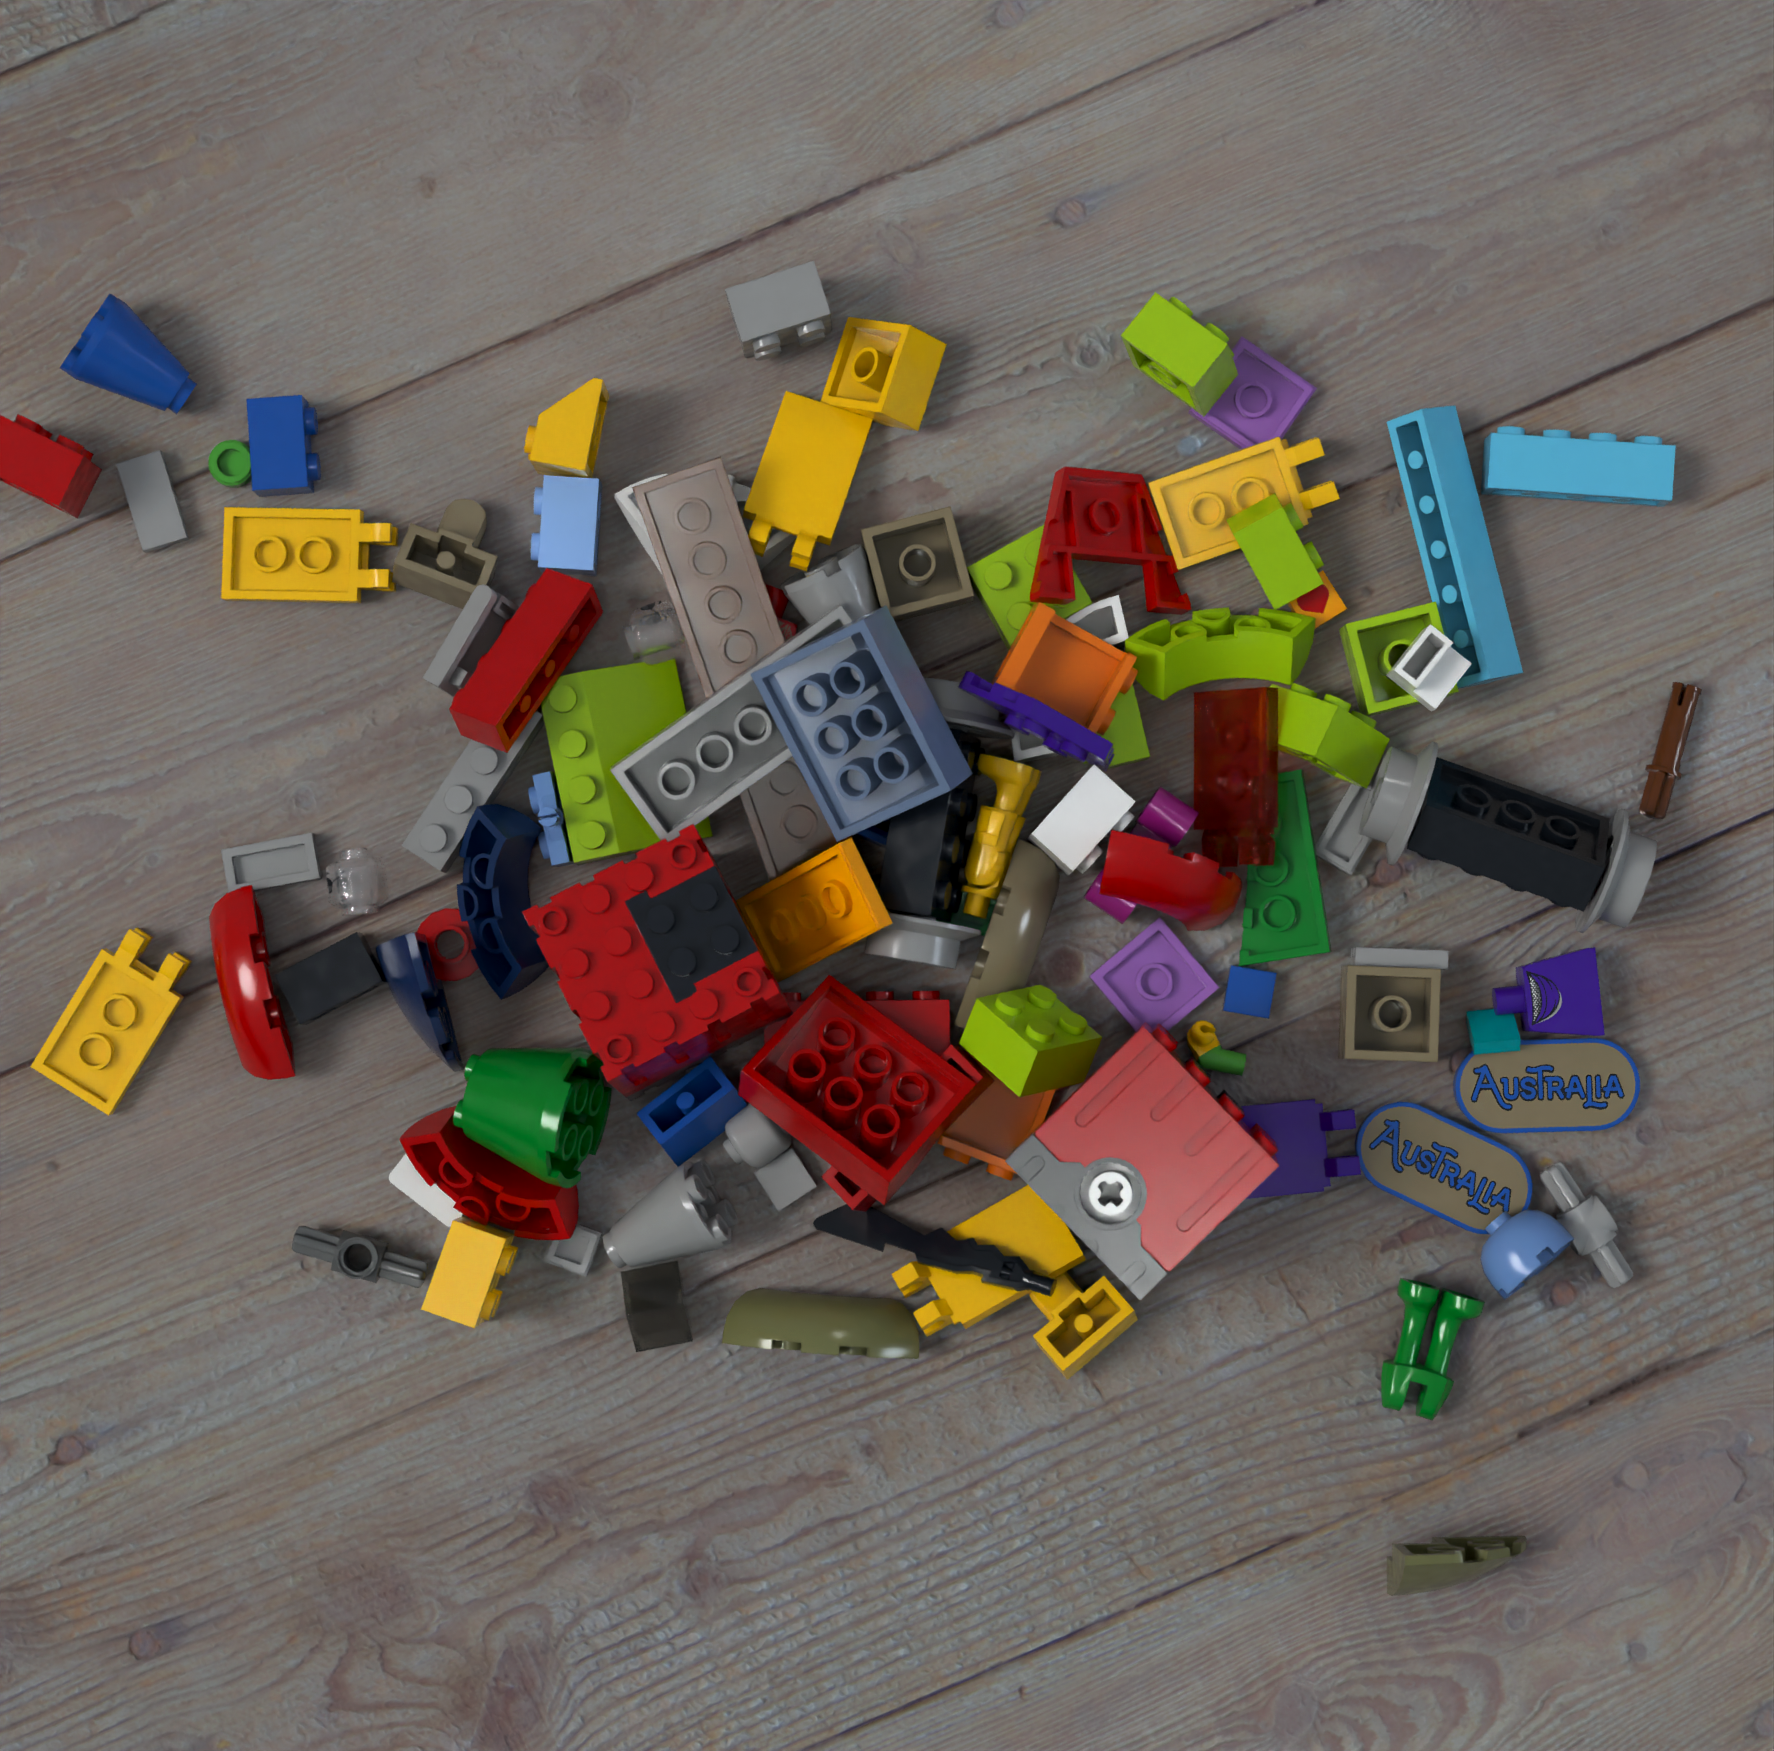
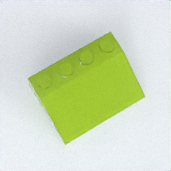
M675 657L559 676L542 701L541 709L574 863L582 865L634 854L661 841L610 769L615 763L687 713ZM709 816L695 825L702 839L713 837Z

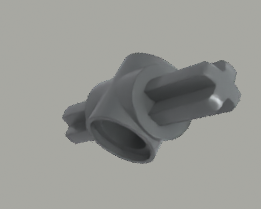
M299 1226L294 1234L292 1241V1250L294 1252L332 1263V1271L342 1273L349 1278L377 1283L381 1277L415 1288H420L426 1279L428 1264L425 1261L388 1251L389 1243L376 1240L372 1236L359 1235L343 1230L341 1236H337L307 1226ZM354 1244H362L371 1252V1263L364 1270L355 1268L349 1261V1251Z

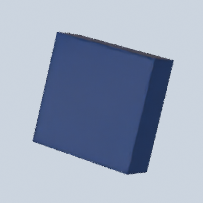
M1230 965L1222 1011L1269 1019L1277 973Z

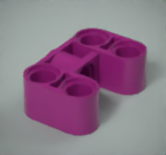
M1160 786L1136 819V824L1129 834L1168 843L1169 849L1179 844L1199 812ZM1103 867L1083 898L1120 924H1123L1138 903L1099 894Z

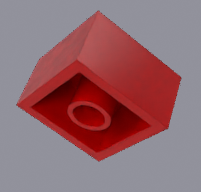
M17 414L15 420L12 421L0 415V481L78 519L102 471L101 468L91 462L94 454L84 449L85 447L62 435L58 436L56 442L50 440L53 435L52 433L24 416Z

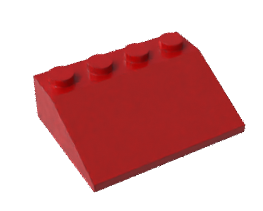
M828 975L741 1070L738 1095L885 1206L917 1169L973 1092L976 1083L831 975Z

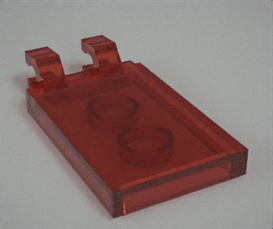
M1257 687L1194 692V809L1199 812L1194 821V830L1204 831L1201 838L1202 856L1220 863L1219 867H1238V854L1239 865L1274 866L1275 841L1270 835H1274V828H1278V688Z

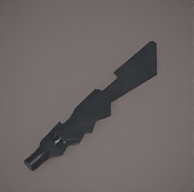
M845 1204L816 1218L813 1222L817 1230L881 1252L884 1251L885 1244H889L915 1253L919 1264L955 1274H974L982 1277L981 1282L984 1284L1015 1291L1032 1290L1050 1297L1056 1288L1057 1279L1037 1273L1035 1270H1030L1019 1256H1004L995 1245H977L974 1238L957 1241L942 1227L923 1235L873 1207L864 1212L852 1210Z

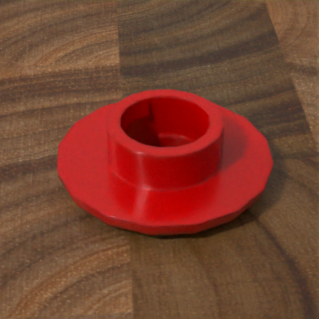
M445 908L431 913L420 924L417 933L426 935L437 979L442 981H458L471 976L479 968L471 953V950L476 949L468 921L461 922L459 909ZM454 930L462 936L464 948L457 957L446 959V957L440 954L437 948V941L444 932Z

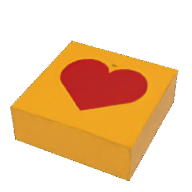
M1323 570L1318 574L1324 584L1287 603L1293 613L1316 618L1315 629L1347 609Z

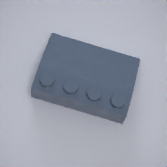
M886 605L750 674L837 842L947 793L973 774Z

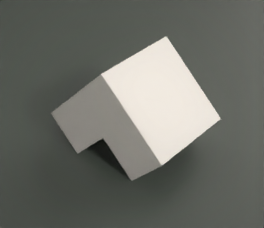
M1430 624L1418 634L1386 676L1432 712L1440 705L1472 663L1451 647L1454 642Z

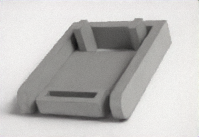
M487 585L477 586L423 676V679L454 697L457 691L460 690L457 687L464 688L470 676L475 672L480 658L489 652L500 636L503 625L509 618L513 617L519 606Z

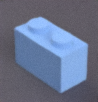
M544 475L543 487H535L534 515H541L540 533H532L531 560L538 561V568L542 573L548 568L562 574L597 576L602 483L600 479Z

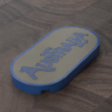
M1605 1039L1521 1040L1520 1051L1474 1055L1473 1050L1470 1051L1456 1069L1453 1092L1457 1106L1467 1119L1488 1132L1597 1131L1619 1124L1632 1112L1639 1097L1640 1077L1630 1055L1617 1044Z
M1409 1102L1386 1104L1369 1113L1357 1131L1354 1145L1355 1152L1359 1156L1361 1171L1370 1183L1467 1231L1477 1234H1489L1485 1228L1503 1212L1507 1211L1513 1217L1527 1210L1532 1198L1531 1175L1525 1162L1516 1152L1425 1107Z

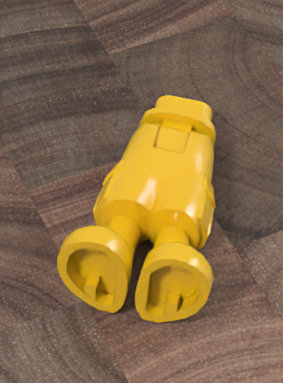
M980 754L977 763L978 769L984 775L994 780L997 793L994 807L980 806L975 834L965 865V877L968 880L967 886L962 885L961 891L968 893L963 913L986 919L990 900L998 899L1017 839L1026 820L1022 815L1026 810L1033 791L1038 786L1042 771L1011 760Z

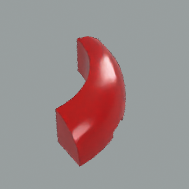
M1111 830L1099 894L1131 901L1166 913L1181 921L1186 926L1187 931H1205L1222 924L1234 912L1241 895L1242 881L1234 872L1226 871L1225 876L1218 873L1220 863L1195 852L1185 853L1183 858L1174 855V851L1169 849L1168 843Z
M244 886L226 893L214 904L209 916L213 957L225 1014L239 1058L246 1071L254 1077L267 1080L294 1077L296 1075L293 1042L286 1025L279 997L277 994L274 995L268 969L271 966L264 916L253 886Z
M456 1106L442 1109L424 1117L410 1126L399 1138L406 1155L430 1187L435 1183L456 1202L453 1208L484 1226L491 1222L504 1228L515 1230L514 1236L534 1240L570 1239L578 1222L579 1212L577 1185L571 1188H563L548 1184L469 1139L464 1134L463 1128L454 1126L453 1116Z

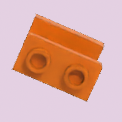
M1041 602L1035 603L991 684L993 685L996 682L1016 692L1035 698L1090 731L1104 735L1116 713L1115 710L1110 708L1118 692L1125 695L1137 676L1138 670L1132 667L1137 656L1130 652L1125 653L1055 614L1056 611L1045 604Z
M970 1054V1057L995 1081L938 1138L937 1144L945 1146L942 1155L967 1165L971 1157L988 1163L986 1172L1012 1181L1016 1172L1005 1160L1044 1122L1056 1089L1019 1098Z

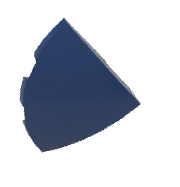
M412 932L378 945L375 949L382 972L396 1003L411 1027L431 1051L454 1072L464 1070L442 980L436 979L426 935Z

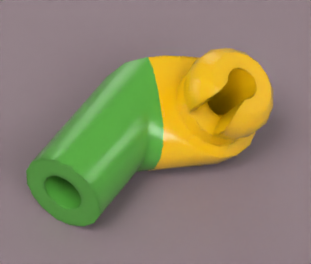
M1206 1020L1195 1022L1188 1030L1187 1044L1196 1061L1205 1069L1242 1076L1246 1054L1223 1049L1214 1033L1216 1029L1213 1024Z

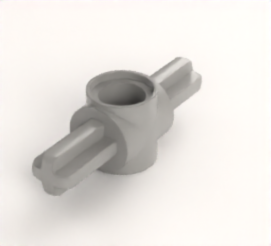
M1562 1162L1547 1167L1540 1174V1179L1561 1210L1556 1215V1220L1574 1238L1570 1242V1247L1577 1255L1581 1254V1256L1589 1254L1611 1288L1619 1287L1628 1282L1633 1277V1271L1612 1240L1617 1235L1616 1231L1618 1228L1607 1208L1596 1195H1583Z

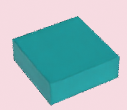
M1494 1009L1466 1011V1026L1474 1055L1520 1051L1521 1039L1514 1014L1496 1016Z

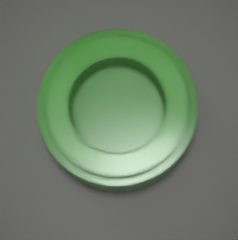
M226 440L214 447L210 453L208 465L210 473L220 484L230 488H238L251 481L250 448L240 441Z

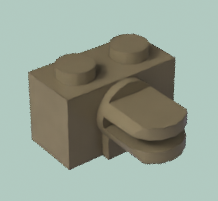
M470 499L454 500L447 506L436 532L411 523L394 562L392 582L461 609L465 607L477 586L484 584L490 587L495 576L498 556L478 549L487 526L486 512L482 506Z

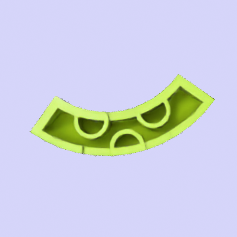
M1229 607L1192 611V620L1170 625L1167 619H1163L1139 630L1125 640V651L1137 656L1132 666L1138 670L1135 679L1150 694L1163 701L1189 686L1219 679H1261L1291 686L1300 675L1308 659L1313 643L1316 618L1267 608H1259L1258 616L1231 615Z

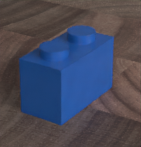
M302 395L246 399L252 491L259 497L314 493V481L321 479L319 454L312 453L311 435L318 434V420L315 407H309L308 401Z
M708 1057L636 1114L677 1167H679L725 1131V1124L745 1108L747 1104L738 1095V1091L714 1060Z

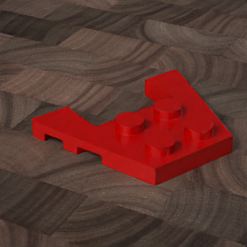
M1067 466L1055 472L1030 591V602L1067 605L1076 600L1072 559L1141 565L1143 567L1147 612L1182 615L1191 610L1187 593L1181 595L1174 576L1175 573L1179 572L1174 557L1166 555L1158 532L1163 530L1142 474Z

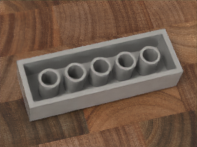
M840 603L611 767L610 771L660 840L666 838L669 842L679 837L678 831L692 824L694 826L792 757L750 674L852 622Z

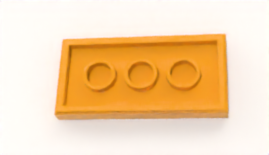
M852 838L836 844L737 900L777 982L787 979L893 924Z

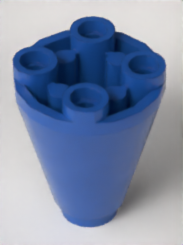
M112 294L108 295L81 334L77 344L72 348L60 366V369L76 380L162 411L169 408L176 414L197 385V383L187 378L190 373L125 302Z

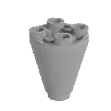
M700 1160L695 1164L689 1161L677 1167L611 1226L610 1232L603 1236V1243L609 1258L618 1268L626 1265L636 1267L718 1250L731 1243V1227L738 1223L737 1214L727 1199L721 1200L713 1186L715 1184L714 1174L704 1160Z

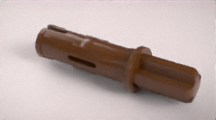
M1673 682L1672 684L1673 689L1652 764L1646 765L1645 768L1649 775L1639 812L1648 818L1664 819L1666 817L1675 781L1680 780L1682 774L1679 772L1680 763L1698 698L1702 692V689L1687 684V687H1684V684L1680 682Z

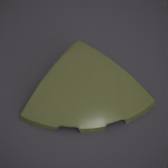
M1525 1536L1432 1537V1543L1392 1544V1556H1387V1594L1400 1596L1431 1592L1471 1581L1501 1567L1524 1552L1527 1548V1539Z

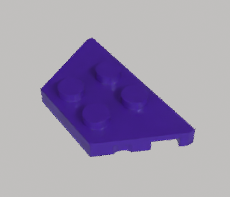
M966 671L958 686L963 691L1007 715L1004 721L1007 726L1027 736L1031 733L1043 739L1042 745L1047 749L1066 758L1069 755L1079 761H1087L1092 765L1095 764L1102 771H1107L1114 757L1113 743L1039 700L1016 692L996 682L992 685L970 671Z

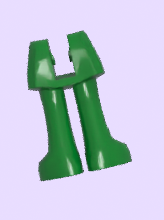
M1400 1278L1397 1295L1405 1305L1404 1320L1394 1360L1387 1359L1383 1361L1381 1375L1382 1406L1400 1411L1405 1401L1410 1381L1420 1383L1421 1388L1416 1404V1416L1433 1421L1449 1396L1454 1381L1447 1376V1370L1457 1332L1463 1321L1474 1319L1481 1315L1485 1301L1442 1288L1432 1339L1423 1365L1417 1363V1358L1428 1316L1438 1299L1440 1289L1424 1282Z

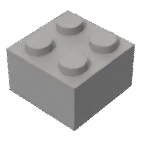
M814 261L725 289L730 313L745 358L755 355L756 361L766 360L781 354L782 346L799 342L800 347L810 346L826 339L825 333L832 331L831 312Z

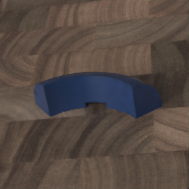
M499 804L477 806L464 833L459 851V856L464 858L463 883L457 884V897L461 922L468 921L476 949L471 950V953L488 984L502 1000L523 990L549 967L536 941L539 936L529 927L522 913L531 907L528 890V868L532 848L542 828L528 816L513 808Z

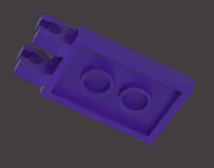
M1315 1099L1241 1106L1245 1115L1242 1121L1250 1129L1257 1123L1276 1142L1279 1150L1275 1154L1279 1167L1246 1199L1324 1192V1187L1331 1186L1330 1177L1361 1175L1359 1156L1328 1157L1325 1131L1356 1128L1355 1110L1345 1109L1323 1112V1104H1316Z

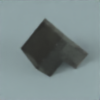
M678 1261L621 1272L625 1312L636 1352L693 1341L691 1321L685 1301L683 1279Z

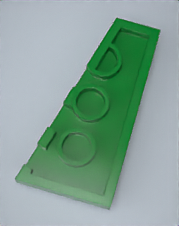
M1300 769L1258 776L1255 778L1250 834L1251 847L1247 867V891L1243 912V936L1239 966L1330 953L1332 950L1304 772Z

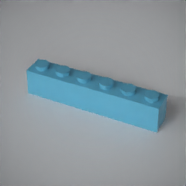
M1456 406L1424 408L1387 421L1432 602L1436 601L1444 635L1454 642L1451 647L1472 663L1457 682L1458 689L1487 684L1523 673Z

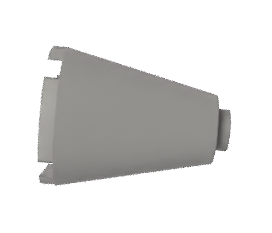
M855 544L818 560L819 564L813 566L807 572L800 570L780 584L785 597L809 625L839 603L852 621L880 608L867 554L861 544L859 546Z

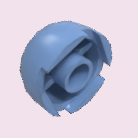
M1524 1210L1513 1217L1505 1211L1485 1228L1491 1236L1482 1246L1480 1261L1484 1275L1492 1287L1505 1300L1525 1285L1523 1281L1526 1282L1532 1276L1539 1274L1570 1245L1574 1238L1561 1223L1542 1211Z

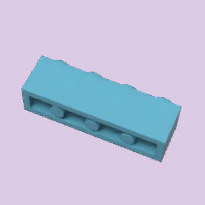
M1498 427L1497 433H1490L1484 439L1481 494L1664 507L1672 501L1676 446L1662 445L1663 439L1655 436L1635 437L1634 443L1618 442L1617 435L1611 433L1589 434V439L1571 438V432L1566 430H1544L1543 436L1525 435V429L1521 427Z

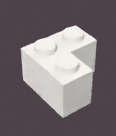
M1094 764L1031 833L1028 840L1035 847L1043 850L1067 876L1075 869L1083 874L1103 853V850L1097 844L1109 831L1111 832V830L1122 832L1135 817L1128 810L1136 801Z

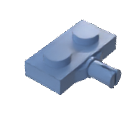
M548 771L532 775L534 786L528 788L532 810L534 814H538V817L541 818L538 821L544 828V831L538 835L542 856L544 859L550 858L552 866L561 867L575 864L555 772Z

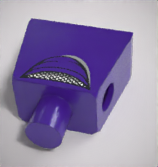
M1595 947L1579 949L1516 967L1517 986L1492 989L1495 1015L1520 1013L1523 1031L1583 1036L1605 1035Z

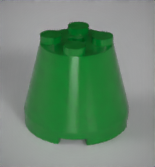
M490 1048L481 1056L472 1054L467 1061L464 1076L468 1083L464 1098L458 1102L455 1108L453 1123L454 1126L463 1128L464 1134L469 1139L540 1180L559 1187L571 1188L581 1180V1172L577 1170L588 1154L596 1155L608 1118L612 1088L604 1086V1076L600 1068L604 1064L588 1048Z

